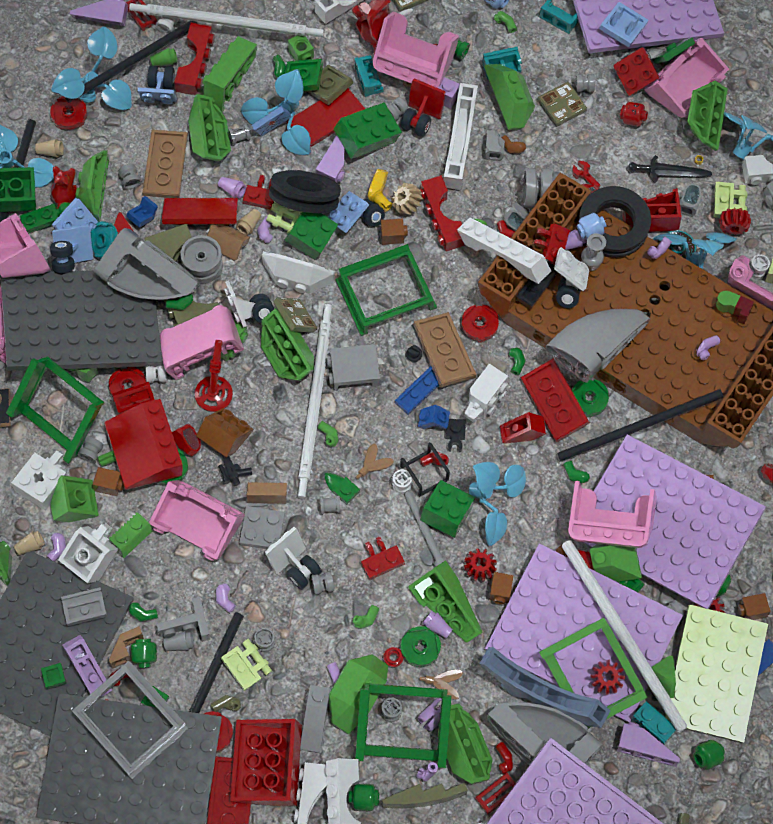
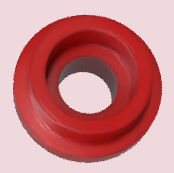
M391 647L385 651L384 662L389 667H398L402 664L404 657L399 648ZM396 655L397 660L392 661L390 656Z

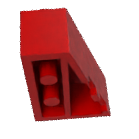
M678 188L673 189L672 192L667 194H656V197L650 199L642 198L649 207L651 214L649 231L679 230L682 215ZM623 211V222L633 227L632 218L627 212Z

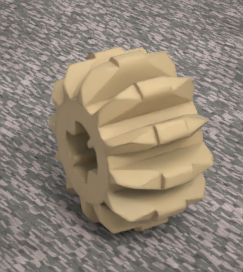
M403 183L402 186H398V190L394 191L395 196L391 198L393 201L392 206L399 213L407 215L417 212V207L421 206L420 201L423 200L420 189L410 183Z

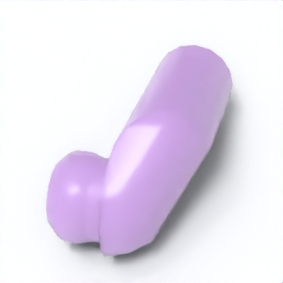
M266 216L259 225L257 232L261 240L269 243L273 238L269 232V227L272 223L266 221Z
M54 533L51 536L54 549L47 555V558L54 562L66 548L65 538L60 533Z

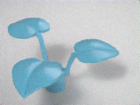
M102 27L88 38L87 46L90 53L99 56L91 72L80 78V72L77 69L67 68L55 78L51 88L52 92L69 99H76L83 94L84 84L98 76L95 71L102 58L111 59L117 52L116 38L108 28ZM116 79L111 81L109 86L107 84L98 86V88H106L101 93L105 104L118 110L131 108V90L126 82Z
M298 69L279 76L275 82L277 94L280 97H284L281 104L268 109L266 100L255 97L247 100L242 105L241 113L253 125L268 115V113L282 106L291 115L287 125L288 131L284 132L281 136L284 146L292 153L307 155L311 153V139L308 131L300 125H294L291 128L293 116L295 115L294 110L298 108L299 101L303 96L302 78Z
M724 112V116L741 127L740 137L737 141L738 144L732 152L736 156L744 159L750 151L753 152L765 140L773 141V135L767 134L752 147L753 143L749 141V138L754 129L765 133L767 131L760 124L753 122V120L744 115H741L743 119L741 120L730 113ZM745 129H750L746 138H743Z
M0 125V168H11L14 164L22 168L24 166L15 160L11 154L18 146V137L12 130ZM34 158L29 161L28 167H34L36 188L44 187L54 180V166L50 162L42 158Z
M666 233L653 238V240L662 241L665 236L672 241L671 244L684 245L686 259L702 269L707 253L713 256L724 247L723 243L737 240V238L724 233H707L706 238H709V240H692L694 245L700 247L699 253L693 252L690 256L688 243L686 242L687 238L681 235Z
M482 462L473 466L477 482H473L470 485L469 494L479 498L480 503H484L494 511L488 514L485 522L488 546L494 545L504 536L507 529V519L504 513H498V509L488 503L486 499L492 496L493 489H507L509 497L520 495L526 483V473L520 465H511L507 469L504 477L506 485L496 486V482L500 478V469L497 464Z

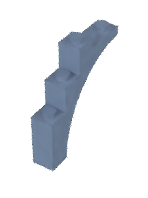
M488 647L479 663L502 683L500 686L513 697L526 698L534 704L557 709L583 723L585 726L602 728L611 711L598 699L572 693L531 674L505 657L494 647Z

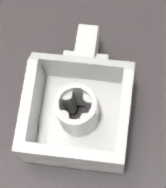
M488 364L470 388L468 408L464 416L472 422L479 417L485 419L487 415L491 416L496 409V403L502 401L507 394L506 389L509 385L507 384L508 375Z
M56 451L50 458L44 459L37 453H34L11 482L14 491L46 511L51 505L50 502L59 477L61 475L67 476V473L61 469L62 466L60 465L63 461V454Z
M107 523L101 524L97 530H93L89 526L80 527L72 536L58 561L87 583L99 581L118 551V548L111 544L107 538L112 527Z

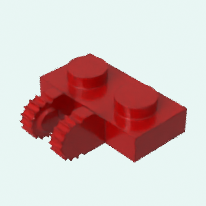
M260 175L257 187L247 185L243 204L271 210L274 201L269 196V189L263 188L265 175Z
M555 223L550 225L549 231L542 228L537 229V234L547 238L545 242L535 239L534 245L544 249L543 255L548 263L555 265L558 249L562 247L565 250L570 230Z
M149 382L112 393L118 413L127 411L141 403L155 400Z
M377 537L376 543L381 552L375 554L370 542L365 543L370 557L362 560L361 565L369 580L405 565L397 545L386 550L381 537Z

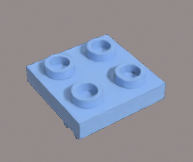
M618 2L602 22L599 29L627 47H630L649 20Z
M75 198L53 222L52 226L58 230L89 225L91 232L92 228L95 229L97 226L95 224L98 221L80 199Z

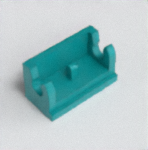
M547 0L540 9L539 18L567 34H570L579 22L577 13L573 16L553 5L552 0Z
M518 47L483 54V68L488 64H501L519 73L522 71L520 65L522 61Z
M372 56L354 58V68L364 96L367 97L384 92L378 73L373 66Z

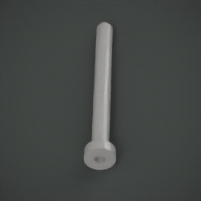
M407 490L405 497L436 560L434 562L435 567L445 560L449 563L446 557H442L428 525L420 521L422 512L413 493Z

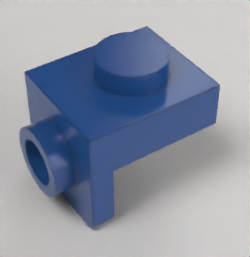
M144 196L141 199L140 205L129 210L126 217L140 228L154 220L158 206L148 197Z
M438 405L423 408L419 414L418 427L426 429L438 426L446 429L448 427L450 411Z

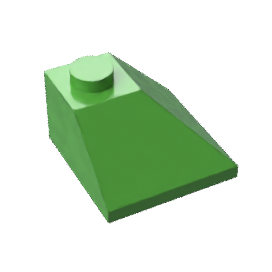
M61 475L50 502L53 521L74 522L99 516L93 480Z
M597 544L590 548L593 568L596 572L616 582L642 578L636 548Z

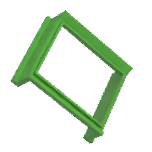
M603 617L541 650L539 653L545 659L559 687L574 693L554 653L602 628L635 689V692L607 706L611 710L606 718L608 719L648 697L611 627Z

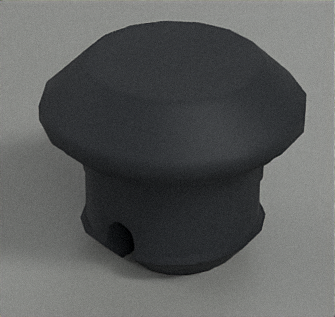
M416 345L409 347L406 351L407 359L412 362L419 361L423 356L422 350Z

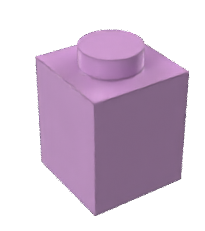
M444 77L438 88L446 92L444 106L452 109L458 98L460 84Z

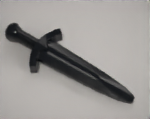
M656 155L652 158L650 165L636 164L634 162H630L628 165V170L631 173L636 171L649 172V176L654 183L658 181L657 176L691 178L712 176V172L705 169L656 163L658 160Z

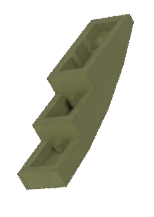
M441 783L423 791L421 785L418 784L383 799L382 807L406 809L431 806L465 796L468 789L465 783H462L445 791Z

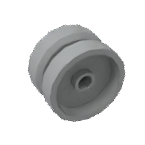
M525 168L523 183V203L525 209H533L536 205L537 197L539 201L553 182L551 168H542L539 172V180H537L535 168Z
M199 235L188 239L183 244L180 252L182 267L201 284L209 283L221 274L223 268L221 247L216 240L209 236Z

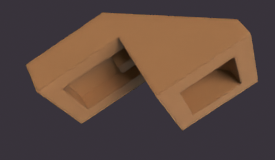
M139 626L120 634L109 658L112 669L131 661L126 646L135 643L137 639H144Z

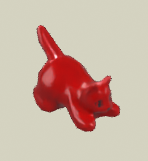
M57 166L53 167L54 183L51 186V198L57 203V209L63 202L71 203L76 198L77 186L73 185L76 175L74 168L62 171Z

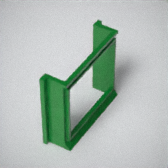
M408 244L339 269V278L335 279L360 336L368 334L369 326L425 305H428L430 311L437 308ZM405 257L423 298L366 318L347 277Z
M47 356L39 360L35 358L31 360L6 414L11 418L19 414L25 415L67 450L63 460L69 464L74 457L78 456V452L100 408L105 402ZM47 368L92 403V405H89L72 441L29 406Z
M365 683V689H360L355 759L364 761V755L430 760L438 761L439 768H446L452 698L451 695H447L448 689ZM370 693L442 698L438 749L366 744Z

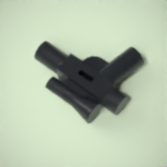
M221 454L225 467H223V464H220L218 467L223 478V484L232 482L233 486H238L240 484L238 477L252 475L251 467L241 469L240 465L232 463L230 456L225 457Z

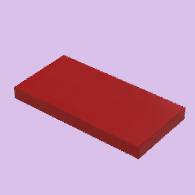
M347 88L329 105L319 100L293 116L291 128L294 125L303 126L310 135L311 148L335 133L334 127L340 118L364 110L365 107Z
M164 198L162 224H237L238 198Z
M554 358L520 377L540 414L544 417V421L556 442L590 423Z
M218 756L215 758L207 824H249L251 804L230 801L233 758Z

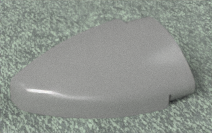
M128 228L120 231L93 271L112 288L125 294L145 299L164 300L187 296L193 293L200 283L192 274L149 240L144 241L142 237Z
M610 309L592 313L566 326L546 345V349L575 376L587 383L599 369L603 370L649 323L650 318L637 309Z
M519 702L501 703L489 712L487 716L488 721L528 767L549 738L555 740L586 765L589 764L603 746L601 742L588 732V727L557 709L544 705Z

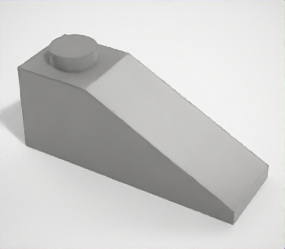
M310 685L300 750L320 753L329 706L330 688Z

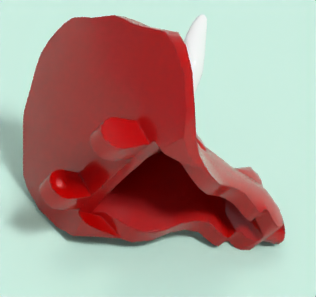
M372 0L369 4L362 2L359 6L356 5L352 8V13L358 18L355 25L361 37L373 46L374 54L384 18L390 14L389 4L391 0ZM413 9L403 10L399 14L407 16Z

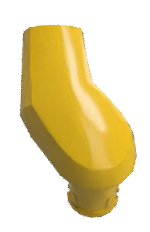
M377 169L368 190V199L376 202L387 212L393 204L383 195L389 172Z

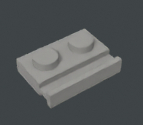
M101 587L61 597L67 626L107 617Z

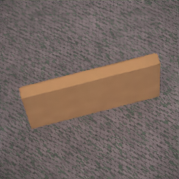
M152 129L143 196L180 198L188 132Z
M449 312L414 321V328L440 387L476 378L477 374Z

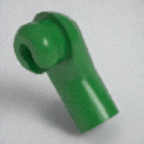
M192 293L180 297L178 300L167 299L166 308L185 310L193 302Z
M516 347L510 349L509 355L515 360L511 372L519 376L526 360L522 350Z
M567 461L563 464L571 481H579L580 483L589 481V474L576 470L572 461Z

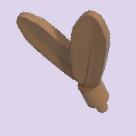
M372 444L367 450L363 468L358 471L356 478L364 477L368 472L389 468L394 463V460L391 458L375 460L378 448L376 444Z
M454 669L435 677L426 675V677L419 678L421 681H425L426 684L434 685L437 689H448L447 695H451V699H459L457 690L448 683L459 679L463 674L461 670Z

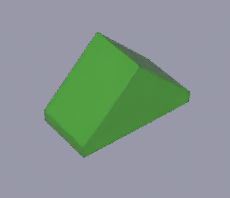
M668 656L651 668L669 697L674 698L676 687L673 656Z

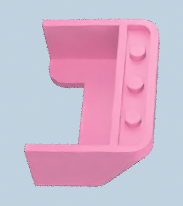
M393 11L384 18L373 58L374 68L377 71L412 83V80L415 78L438 88L453 60L459 35L446 32L441 35L438 46L406 35L405 32L408 25L406 17Z
M575 481L568 528L570 537L575 541L632 548L646 546L654 524L657 501L655 490L650 489V496L643 495L637 499L635 513L596 509L597 496L595 492L590 489H583L580 482Z

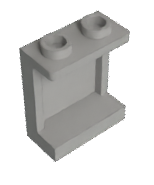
M375 344L330 348V356H327V365L332 367V373H329V382L334 385V390H338V386L372 383V387L380 386Z

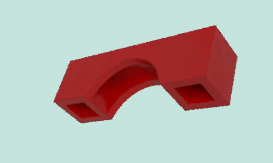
M196 23L190 24L187 43L188 47L196 53V57L190 64L178 67L174 81L176 92L196 95L198 89L202 88L203 79L201 77L202 74L206 73V59H209L211 54L210 44H214L215 34H212V26Z
M442 175L421 181V197L426 203L425 210L427 215L432 217V227L439 234L438 241L440 246H444L446 252L466 246L457 230L462 225V222L447 218L440 210V206L447 200L448 189Z

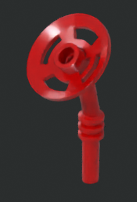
M215 340L213 359L210 361L209 368L211 376L202 379L195 389L197 404L209 412H217L222 408L225 409L231 403L233 397L230 383L225 378L218 376L222 365L220 361L222 340ZM204 384L205 386L202 389V396H200V388ZM227 389L228 395L226 400L223 401V398L225 396V390ZM206 400H209L211 402L216 401L217 406H209L204 402Z

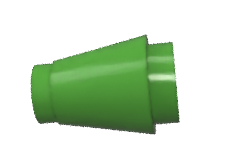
M167 48L150 56L152 66H168L178 62L174 48Z

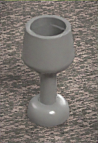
M598 233L591 234L588 237V247L581 253V262L587 265L589 271L598 269L604 259L602 250L606 246V239Z

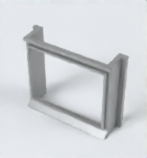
M130 661L125 663L72 710L76 717L95 736L131 779L188 729L185 722ZM126 674L173 725L167 733L132 764L125 759L84 712Z

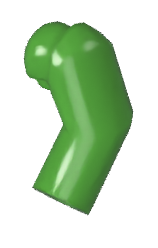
M499 11L498 14L494 15V20L497 23L503 21L506 24L509 33L517 31L515 22L510 15L503 11Z
M321 421L318 429L326 434V444L331 447L336 446L339 441L337 430Z
M370 605L367 615H356L353 618L355 627L362 629L373 625L379 608Z

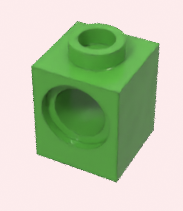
M297 35L288 40V50L295 61L311 60L314 58V48L306 36Z

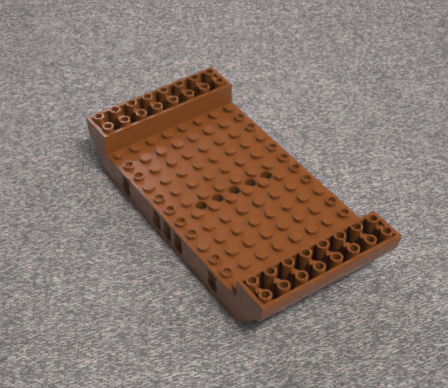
M560 172L511 239L543 255L544 249L534 245V240L540 239L546 242L547 238L537 234V229L542 228L549 231L550 225L555 223L569 229L570 232L575 229L578 230L580 210L585 199L591 194V190ZM604 210L597 214L599 217L602 216L607 226L604 228V232L609 235H625L633 228ZM648 236L644 244L630 255L623 257L604 256L599 268L589 271L586 289L580 291L579 302L572 308H564L557 303L558 285L560 280L564 278L560 273L557 274L532 309L517 301L516 296L529 279L499 255L478 281L481 295L487 299L500 318L508 326L545 349L546 345L566 326L586 315L610 309H637L648 313L650 316L649 323L629 343L630 346L625 347L603 370L599 369L592 378L601 381L605 386L653 415L721 389L724 398L664 421L698 443L725 446L731 449L737 448L773 396V311L670 249H667L659 258L652 259L647 251L651 246L657 248L659 243ZM583 244L582 247L567 251L571 252L581 262V253L588 246ZM666 284L669 290L663 291L659 286ZM730 291L754 301L745 324L738 322V316L729 312H721L716 308L720 292ZM651 298H656L659 300L660 303L657 305H653L650 303L649 300ZM717 335L720 338V344L710 347L708 349L710 356L706 360H701L697 356V349L704 339Z

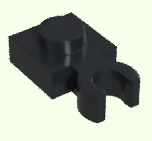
M449 419L448 427L446 428V439H451L448 443L449 452H451L453 445L459 447V452L462 451L463 444L460 440H465L466 419Z

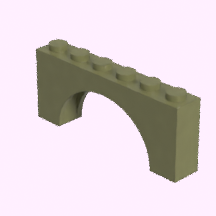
M187 224L145 237L144 240H149L177 262L181 256L180 252L183 244L192 236ZM193 301L185 310L167 308L170 319L174 318L176 324H173V326L175 327L211 311L219 304L218 302L204 304Z

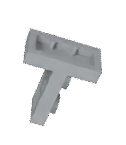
M200 597L192 599L196 614L157 623L160 637H172L177 632H191L199 627L202 641L210 640Z

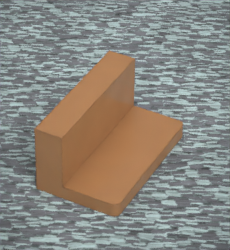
M212 224L207 235L218 242L223 255L233 260L238 259L241 248L248 244L250 239L249 236L226 224Z
M248 482L247 503L286 504L287 483Z

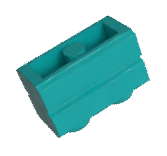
M647 701L631 719L632 723L640 725V728L647 730L663 745L676 732L674 725Z

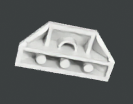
M264 251L262 253V260L274 284L281 288L288 287L295 289L299 293L306 292L311 294L334 283L335 273L332 270L280 254Z

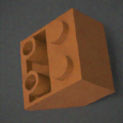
M222 408L204 418L196 436L225 457H228L239 449L254 429L246 421L234 416L230 410Z

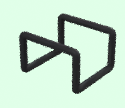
M430 442L428 443L427 451L407 462L404 458L400 459V467H406L417 484L419 496H423L435 489L438 483L422 491V485L409 465L428 455L431 450L446 471V478L442 481L447 482L450 477L448 467Z

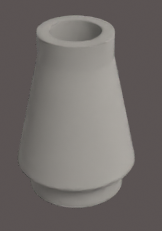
M183 631L164 639L166 651L190 650V648L195 646L192 632Z

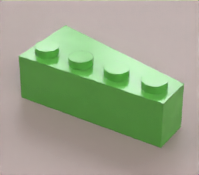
M239 36L234 42L230 43L226 53H222L220 61L213 65L210 74L206 75L203 79L204 96L213 97L215 104L222 113L225 109V101L229 102L232 98L234 86L238 88L243 74L247 73L256 58L257 44Z

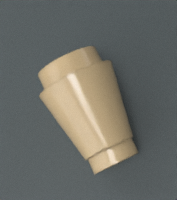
M54 139L36 143L35 151L36 154L59 157V155L64 153V146L62 141Z
M252 209V211L237 221L236 229L245 235L251 234L261 217V213L256 209Z
M32 531L15 544L14 548L17 554L21 555L26 552L42 549L45 542L39 531Z

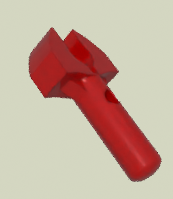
M578 161V166L583 171L578 170L573 165L572 174L576 179L582 177L590 185L600 188V183L589 173L591 166L587 162Z

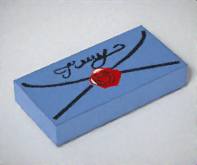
M280 106L255 122L252 127L254 131L263 136L291 118V115L285 108Z

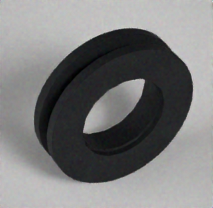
M300 170L279 171L272 175V186L269 189V196L281 206L308 213H326L338 207L341 187L337 182L326 176Z
M607 186L592 192L582 204L578 224L580 218L591 213L598 214L601 210L610 207L619 208L627 212L632 218L633 228L630 232L621 236H612L604 232L603 236L606 239V246L602 252L607 257H623L637 251L644 244L651 226V214L646 202L634 191L619 186Z

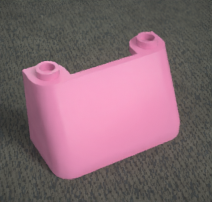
M701 37L695 40L694 45L673 57L658 73L659 79L646 86L644 91L678 117L688 118L692 91L713 81L720 83L726 77L725 73L729 68Z
M16 213L0 222V275L2 278L44 274L51 270L37 244L31 239Z
M744 255L736 258L730 268L727 284L773 311V293L750 280L754 274V271L749 266L751 259Z
M218 305L211 311L182 324L162 330L160 334L161 354L166 372L175 380L184 377L183 370L188 371L190 370V365L213 355L215 340L223 341L221 351L223 354H227L229 349L234 350L235 353L243 351L244 347L231 311L227 307Z
M175 480L168 481L149 523L159 533L164 534V531L172 532L202 548V552L205 553L204 557L214 561L215 559H220L242 523L245 514L183 481Z

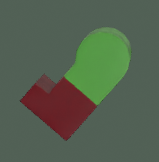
M722 291L718 295L716 308L721 312H729L738 316V322L745 324L754 301L730 291Z

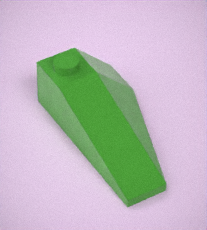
M446 560L408 586L423 607L427 606L431 611L438 612L453 629L452 631L466 643L482 633L458 577Z

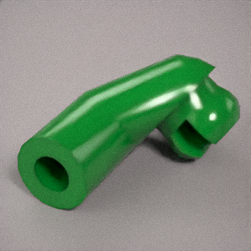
M275 55L273 57L275 63L274 75L278 78L285 74L286 64L280 55Z
M137 602L130 605L129 612L131 616L140 622L158 618L156 608L146 611Z

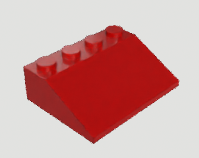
M161 399L141 403L104 422L125 490L182 476L183 464Z
M296 719L236 720L231 802L270 806H297L302 725Z

